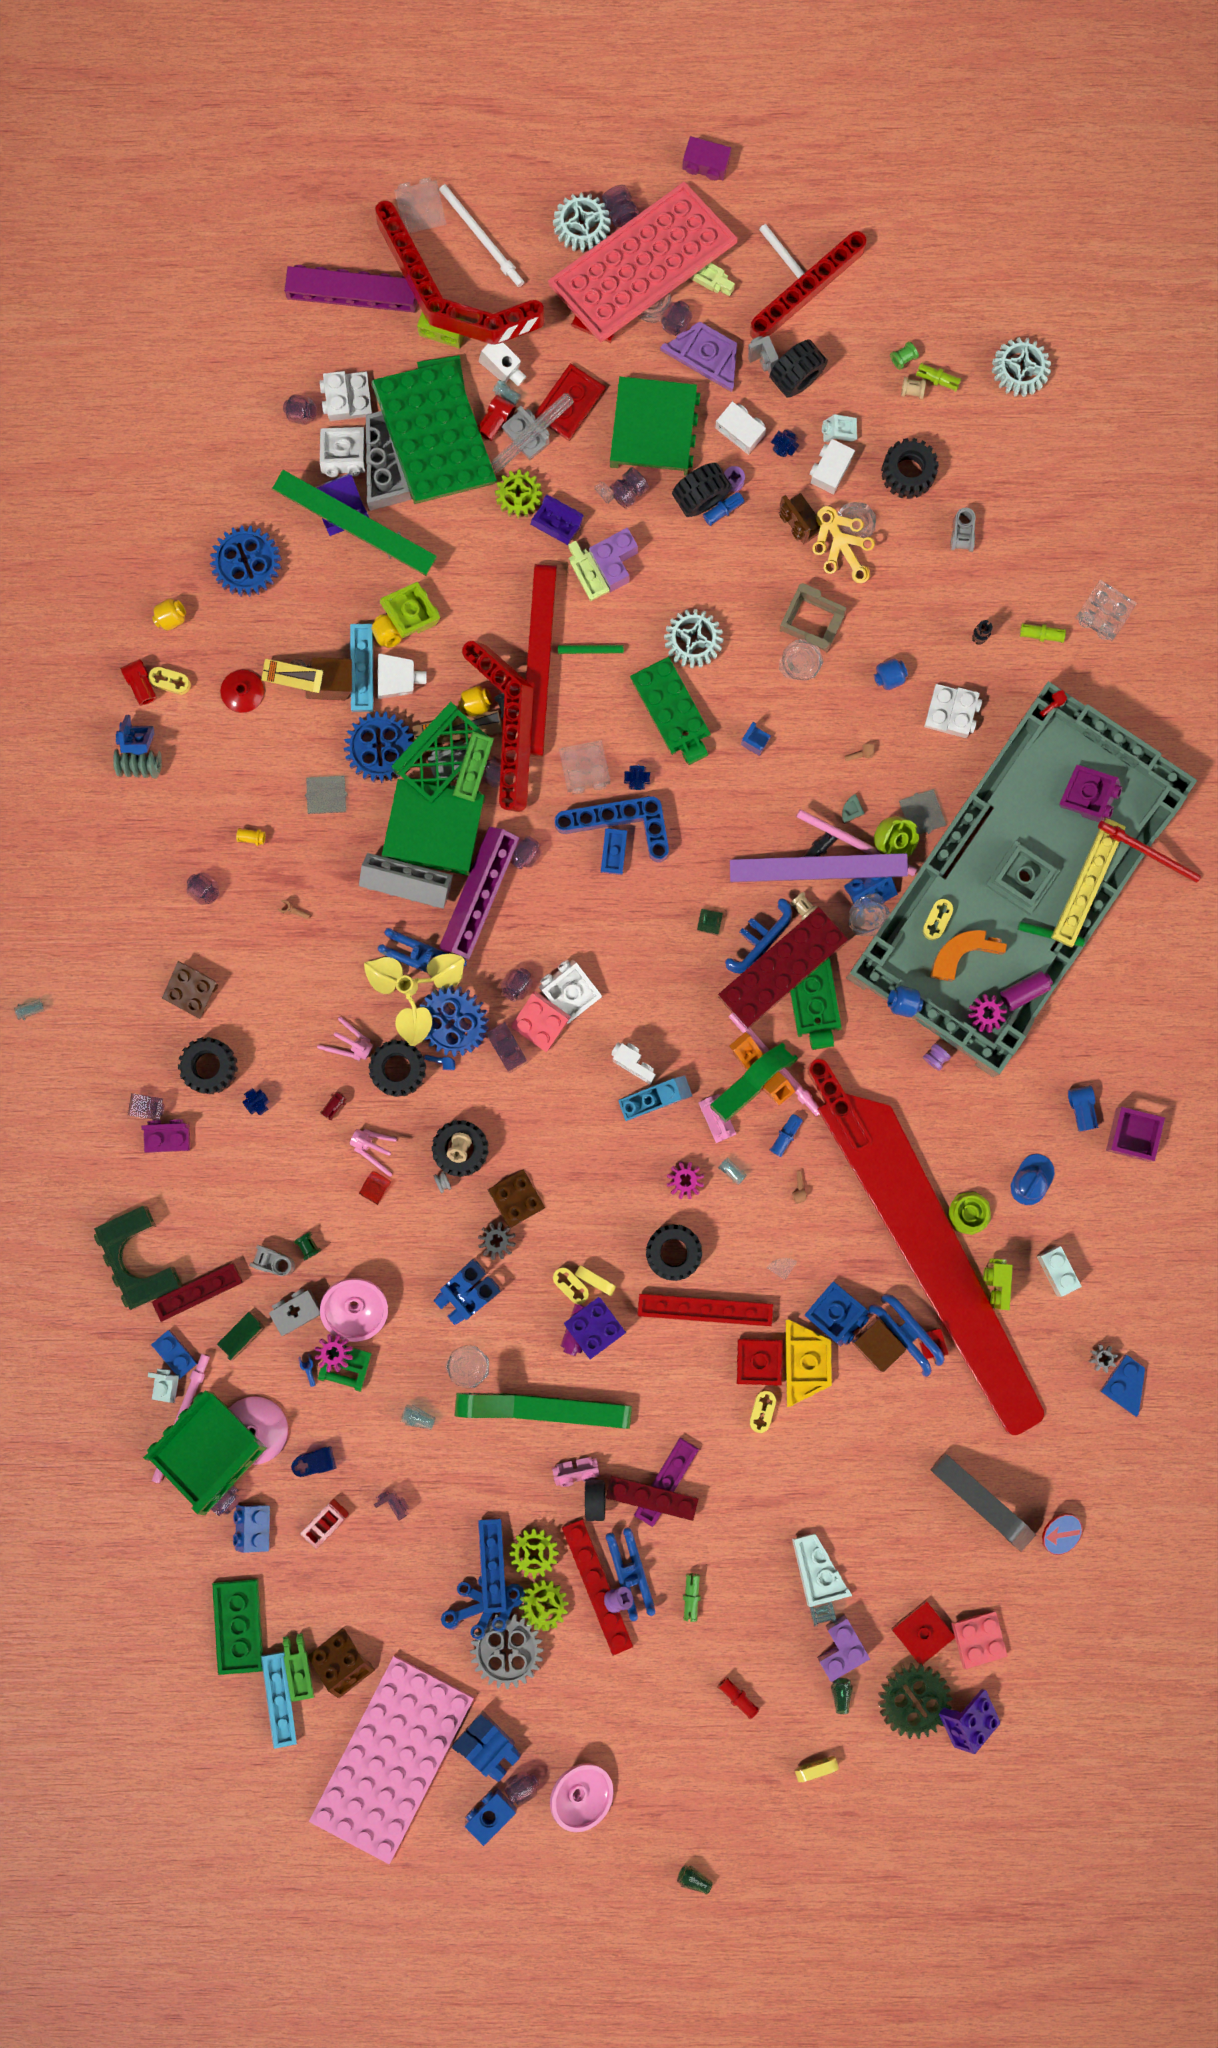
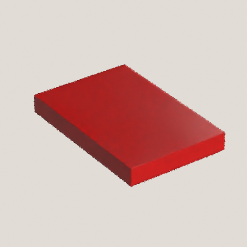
M570 363L535 412V419L570 441L606 390V386Z

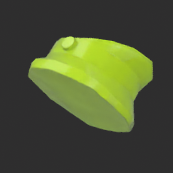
M977 1192L957 1195L949 1208L948 1218L956 1231L973 1235L981 1232L991 1221L989 1202Z

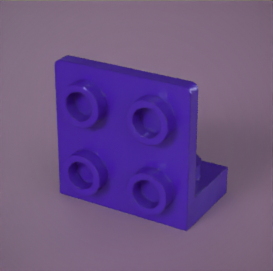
M350 473L315 487L369 518ZM322 518L329 536L344 531Z
M600 1297L564 1322L565 1327L589 1359H592L626 1333Z
M984 1689L977 1693L961 1713L947 1708H943L939 1712V1716L954 1748L976 1754L1000 1725L998 1715L987 1691Z

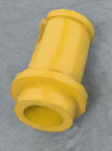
M238 828L236 840L237 842L253 843L256 846H260V844L264 845L266 834L261 829L255 831Z

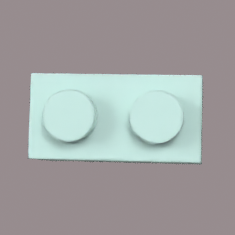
M1056 1246L1037 1256L1057 1296L1062 1297L1082 1287L1061 1246Z

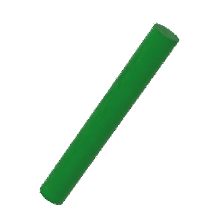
M558 645V654H624V645Z
M1019 922L1018 924L1019 931L1052 939L1051 936L1054 930L1024 922ZM1077 937L1074 945L1083 947L1085 938Z

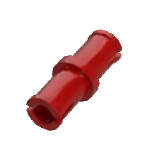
M725 1677L718 1684L717 1688L731 1700L730 1703L733 1706H737L749 1719L756 1716L760 1709L746 1697L744 1690H739L728 1677Z

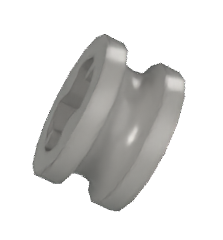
M444 1171L439 1176L433 1175L441 1193H444L445 1189H452Z

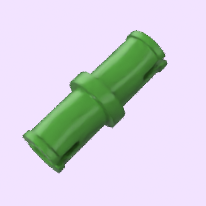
M693 1573L686 1574L685 1594H683V1600H685L684 1621H689V1619L690 1622L698 1621V1601H701V1595H699V1574H695V1576H693Z

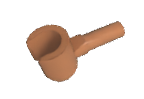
M862 745V752L844 756L845 761L862 757L872 758L874 756V745Z
M287 900L281 901L288 904V908L285 911L278 908L284 915L294 914L309 919L310 914L294 908Z
M797 1171L798 1191L792 1192L795 1204L806 1200L802 1171Z

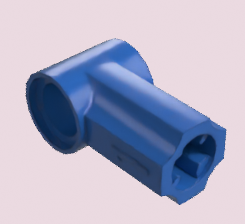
M1092 1086L1069 1089V1103L1071 1108L1074 1109L1078 1132L1098 1128L1094 1109L1095 1095Z

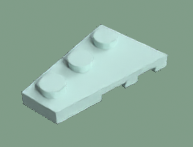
M813 1533L792 1539L807 1606L812 1607L852 1596L816 1534Z

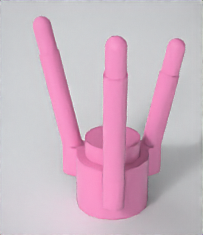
M339 1017L338 1020L359 1039L353 1041L337 1032H334V1036L352 1045L351 1051L354 1053L317 1045L318 1049L351 1057L358 1061L361 1058L366 1060L374 1046L369 1043V1038L363 1036L342 1017Z
M356 1129L350 1140V1145L355 1147L354 1151L363 1155L382 1172L391 1177L392 1173L364 1151V1149L368 1150L371 1147L390 1156L391 1152L372 1143L373 1138L371 1137L396 1142L397 1138L374 1133L367 1129H364V1131Z

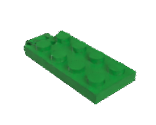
M669 656L631 675L630 679L671 755L681 750L688 765L707 757L708 752L701 739L710 736L711 733Z
M829 958L790 992L797 1037L809 1034L812 1050L834 1047L832 1030H842ZM815 1018L820 1019L819 1024L815 1023Z

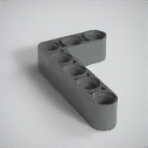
M946 1453L930 1469L1020 1552L1036 1536L1020 1518Z

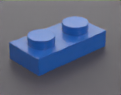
M605 828L601 873L623 875L627 830Z
M167 1330L151 1344L173 1372L179 1376V1379L184 1377L198 1364L170 1330Z

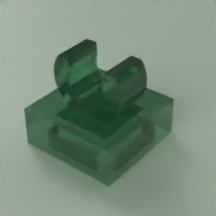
M701 909L697 931L718 936L723 913Z

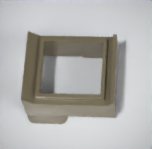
M801 583L782 620L780 632H785L828 653L845 617L846 607L822 597L820 590ZM802 601L834 614L823 639L791 626Z

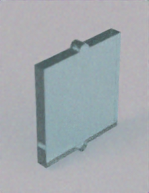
M345 776L306 778L307 793L305 797L307 798L308 814L346 812V796H348V793L345 790Z
M934 789L921 794L915 793L914 796L899 801L904 817L916 824V833L919 835L926 832L930 834L932 830L946 826Z

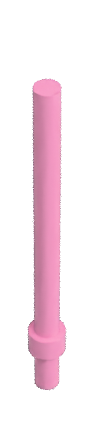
M801 809L796 815L797 818L870 855L881 854L876 847ZM908 864V874L914 876L917 868Z
M733 1014L729 1016L742 1033L746 1031L752 1037L763 1054L769 1051L751 1028L747 1030ZM786 1068L780 1070L779 1072L796 1091L797 1099L802 1104L805 1103L817 1117L820 1114L817 1109L820 1107L811 1098V1093L808 1090L805 1091Z
M201 1354L196 1369L191 1373V1382L174 1424L177 1422L179 1414L183 1410L189 1409L199 1384L204 1380L206 1375L204 1371L210 1358L206 1354ZM156 1467L152 1481L160 1484L163 1474Z

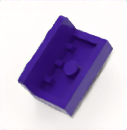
M546 495L541 507L532 518L530 525L568 545L580 529L584 515L559 500Z

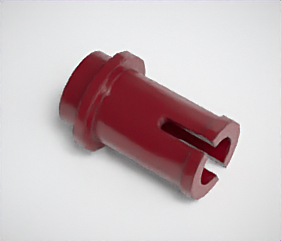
M337 1091L335 1094H331L332 1098L323 1110L320 1111L323 1116L331 1121L341 1106L346 1105L345 1101L347 1098Z

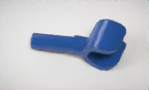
M425 1055V1060L443 1063V1070H455L454 1059Z
M308 1354L309 1361L304 1363L299 1356L300 1368L306 1372L310 1386L313 1387L316 1384L311 1369L313 1367L312 1357Z

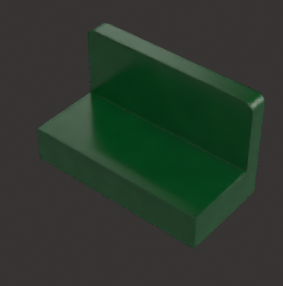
M248 1312L217 1345L228 1355L227 1358L230 1361L234 1360L265 1326L253 1314Z

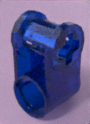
M324 1447L298 1456L291 1465L293 1473L298 1477H305L336 1469L337 1466L332 1447ZM300 1460L308 1464L304 1472L301 1468H297Z

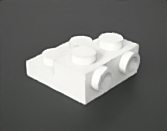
M345 371L323 374L324 380H320L321 393H325L326 401H322L323 413L328 414L330 421L362 418L372 414L367 372L345 374Z
M364 427L321 428L320 468L322 474L335 477L338 473H350L352 476L365 473Z
M936 684L924 727L967 738L969 732L973 733L977 720H973L975 712H979L982 700L978 699L980 693L959 687L954 689Z
M568 960L563 961L558 966L559 971L553 976L551 974L544 976L539 986V989L550 1002L571 1016L567 1024L602 997L574 960L570 962Z
M618 1042L611 1054L614 1056L613 1062L651 1085L656 1074L653 1073L654 1068L646 1063L638 1064L641 1059L640 1049L630 1043L626 1046Z

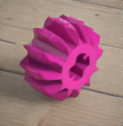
M987 994L982 996V1001L979 998H975L974 1002L977 1006H969V1009L975 1011V1013L968 1014V1018L976 1019L971 1025L974 1027L979 1023L978 1031L980 1032L986 1026L987 1032L991 1033L993 1030L992 1025L998 1030L1001 1028L998 1021H1006V1018L1000 1016V1014L1007 1013V1009H999L1004 1002L1000 1001L995 1004L996 996L994 995L990 998V1001ZM984 1008L992 1011L990 1014L991 1019L983 1017L985 1013Z
M680 1162V1171L675 1166L671 1168L676 1175L667 1174V1178L674 1179V1182L667 1183V1187L675 1185L676 1188L671 1191L672 1195L680 1190L679 1199L683 1198L684 1192L687 1193V1198L691 1199L690 1191L692 1190L698 1195L700 1192L695 1186H704L703 1183L697 1182V1179L704 1178V1175H695L700 1169L698 1166L693 1171L690 1170L692 1162H688L687 1169H684L683 1162ZM683 1174L685 1177L686 1175L691 1177L689 1180L691 1184L688 1187L686 1184L684 1187L680 1184L682 1181L680 1176Z
M328 1334V1343L325 1339L321 1338L319 1342L324 1347H315L316 1351L321 1352L320 1355L315 1356V1359H323L319 1364L320 1368L328 1364L327 1372H331L333 1365L336 1372H339L341 1370L340 1364L345 1368L348 1367V1363L344 1359H353L352 1355L346 1354L347 1351L353 1350V1347L345 1348L344 1345L349 1340L346 1338L340 1343V1334L336 1335L335 1341L332 1334ZM336 1347V1352L339 1351V1356L332 1359L330 1357L332 1354L329 1355V1350Z

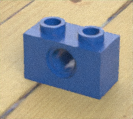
M499 1789L494 1793L489 1791L481 1800L483 1804L478 1809L474 1807L465 1816L467 1820L464 1827L483 1846L517 1812V1807ZM492 1811L496 1817L493 1820H486L483 1813Z

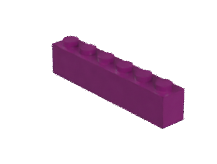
M303 265L287 266L284 291L288 300L415 313L417 300L404 276L397 278L389 274L371 275L364 271L349 273V271L344 269L330 271L324 267L311 269Z
M488 828L439 949L450 954L460 955L464 959L469 960L519 841V837L501 828Z

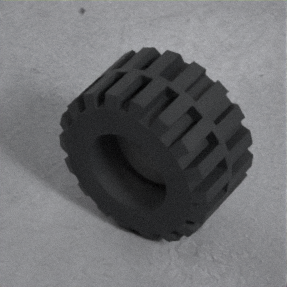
M807 339L793 346L776 362L769 378L786 398H789L810 386L823 372L828 360L815 344Z
M905 438L902 443L897 441L894 447L891 446L882 465L881 471L883 472L881 476L882 480H885V487H891L890 492L893 495L897 492L899 493V498H903V495H907V499H912L913 495L918 498L922 492L925 494L929 487L932 486L938 472L939 461H936L937 454H932L933 448L930 445L928 447L925 446V441L922 440L919 443L917 438H913L912 441ZM903 460H913L921 467L922 474L913 478L906 477L899 471L897 464Z
M709 463L695 469L680 480L673 489L672 495L685 516L693 517L706 512L717 505L719 501H722L731 490L732 485L717 463Z
M207 1037L191 1041L189 1046L184 1047L182 1050L184 1051L183 1055L179 1056L178 1060H181V1062L178 1064V1069L181 1071L179 1074L181 1079L185 1081L184 1083L188 1087L199 1093H220L224 1088H228L230 1086L229 1083L236 1078L234 1074L238 1070V1067H236L238 1062L237 1058L233 1055L235 1053L228 1045L217 1039ZM206 1053L215 1054L220 1061L218 1073L210 1079L201 1078L196 1070L197 1061Z
M391 1040V1042L382 1043L383 1045L377 1047L374 1055L372 1054L370 1057L371 1062L368 1068L370 1069L369 1075L372 1078L373 1084L389 1096H408L409 1093H414L422 1085L423 1078L426 1076V1064L423 1055L415 1046H410L403 1040ZM397 1055L405 1057L411 1066L409 1075L399 1082L390 1080L385 1074L387 1061Z
M455 1120L444 1124L437 1131L436 1136L433 1138V1146H431L433 1159L438 1167L444 1172L458 1177L469 1176L479 1171L482 1165L485 1164L489 1153L488 1141L482 1130L475 1124L464 1120ZM455 1133L467 1134L473 1143L474 1149L471 1157L461 1163L453 1162L447 1157V1145Z
M674 1224L663 1226L653 1233L647 1243L646 1258L653 1272L663 1279L672 1281L685 1279L693 1274L701 1263V1242L697 1235L687 1227ZM671 1239L682 1241L687 1248V1257L678 1266L666 1264L661 1257L663 1244Z

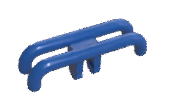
M781 898L778 900V909L783 915L769 931L753 918L748 921L750 926L763 936L761 940L755 938L746 929L742 928L739 931L755 947L740 962L727 958L725 964L728 970L733 973H743L766 952L788 927L792 919V909L785 899Z
M391 928L385 930V935L392 940L413 948L411 956L393 950L384 944L378 946V951L381 954L428 973L427 965L433 957L449 954L398 933ZM464 959V967L467 965L466 959Z
M890 1294L883 1295L881 1297L882 1303L890 1304L905 1323L899 1327L889 1314L876 1304L868 1308L869 1313L876 1314L884 1322L893 1335L922 1368V1375L928 1377L932 1371L931 1366L913 1342L919 1337L934 1355V1362L937 1366H941L945 1360L941 1349L896 1297Z
M629 1527L623 1530L632 1562L624 1565L614 1534L611 1532L607 1533L606 1540L620 1587H626L631 1592L630 1586L639 1584L646 1612L649 1616H653L655 1614V1606L632 1530ZM634 1599L631 1608L627 1609L631 1621L638 1619Z

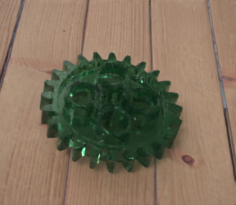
M910 1663V1667L907 1670L904 1665H901L902 1672L899 1673L894 1669L893 1673L895 1676L893 1678L886 1676L889 1684H881L885 1692L878 1693L880 1698L884 1699L878 1702V1705L883 1708L880 1714L886 1716L884 1719L886 1725L891 1723L890 1728L892 1731L898 1729L900 1736L906 1731L908 1739H911L913 1733L920 1739L922 1732L929 1737L930 1729L937 1733L936 1725L944 1726L939 1712L943 1708L952 1709L951 1705L947 1703L953 1700L951 1695L947 1694L951 1689L949 1686H944L947 1681L944 1677L940 1678L941 1674L938 1671L932 1674L933 1669L931 1666L924 1670L923 1664L920 1663L916 1669L913 1663ZM917 1681H923L921 1688L913 1689ZM906 1684L927 1713V1717L922 1716L903 1688V1685ZM897 1695H904V1699L901 1702H895ZM929 1700H936V1703L933 1707H926V1704ZM917 1713L915 1720H907L909 1714Z

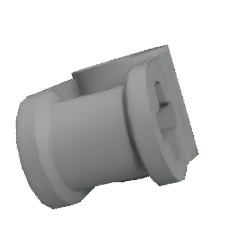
M962 508L955 515L950 550L954 551L955 548L968 549L969 552H973L976 517L972 509ZM959 517H968L970 523H961Z
M261 1245L256 1246L255 1258L249 1265L278 1276H288L295 1270V1262L292 1258ZM281 1260H286L288 1263V1269L285 1272L279 1270L278 1265Z

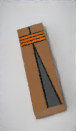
M498 710L486 712L475 717L466 716L488 736L502 733ZM456 718L452 722V731L465 730V722L462 719ZM430 723L412 726L415 740ZM466 734L452 735L453 742L466 740ZM441 735L437 739V745L450 743V735Z

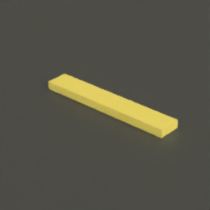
M1105 819L1104 821L1113 827L1118 826L1123 830L1126 828L1111 819ZM1100 829L1051 936L1052 939L1069 947H1073L1119 844V842L1110 838L1109 834Z

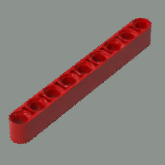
M548 564L534 565L526 681L533 688L530 755L543 756L557 574V565Z

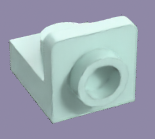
M834 414L824 420L822 425L823 441L829 442L831 439L855 441L857 439V418Z
M157 1369V1372H148V1377L155 1378L152 1400L175 1403L179 1376L170 1374L171 1370Z

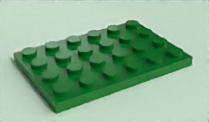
M454 360L373 379L372 386L414 504L493 485L497 482Z

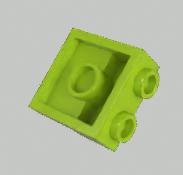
M418 582L382 597L380 600V604L402 638L415 632L419 634L436 626L440 619L437 608L431 604L425 589L421 588Z
M989 1259L987 1267H984L983 1281H986L988 1286H995V1291H991L990 1302L994 1304V1309L1010 1310L1013 1265L1006 1264L1007 1260Z

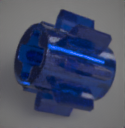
M790 430L778 431L771 441L774 444L773 451L781 457H786L788 454L792 456L799 447V444L796 442L798 437Z
M629 766V771H624V784H629V789L645 790V784H650V772H646L645 766Z
M251 1088L244 1093L246 1099L242 1102L251 1115L255 1112L258 1115H262L269 1110L266 1105L270 1103V1100L261 1088L258 1091Z

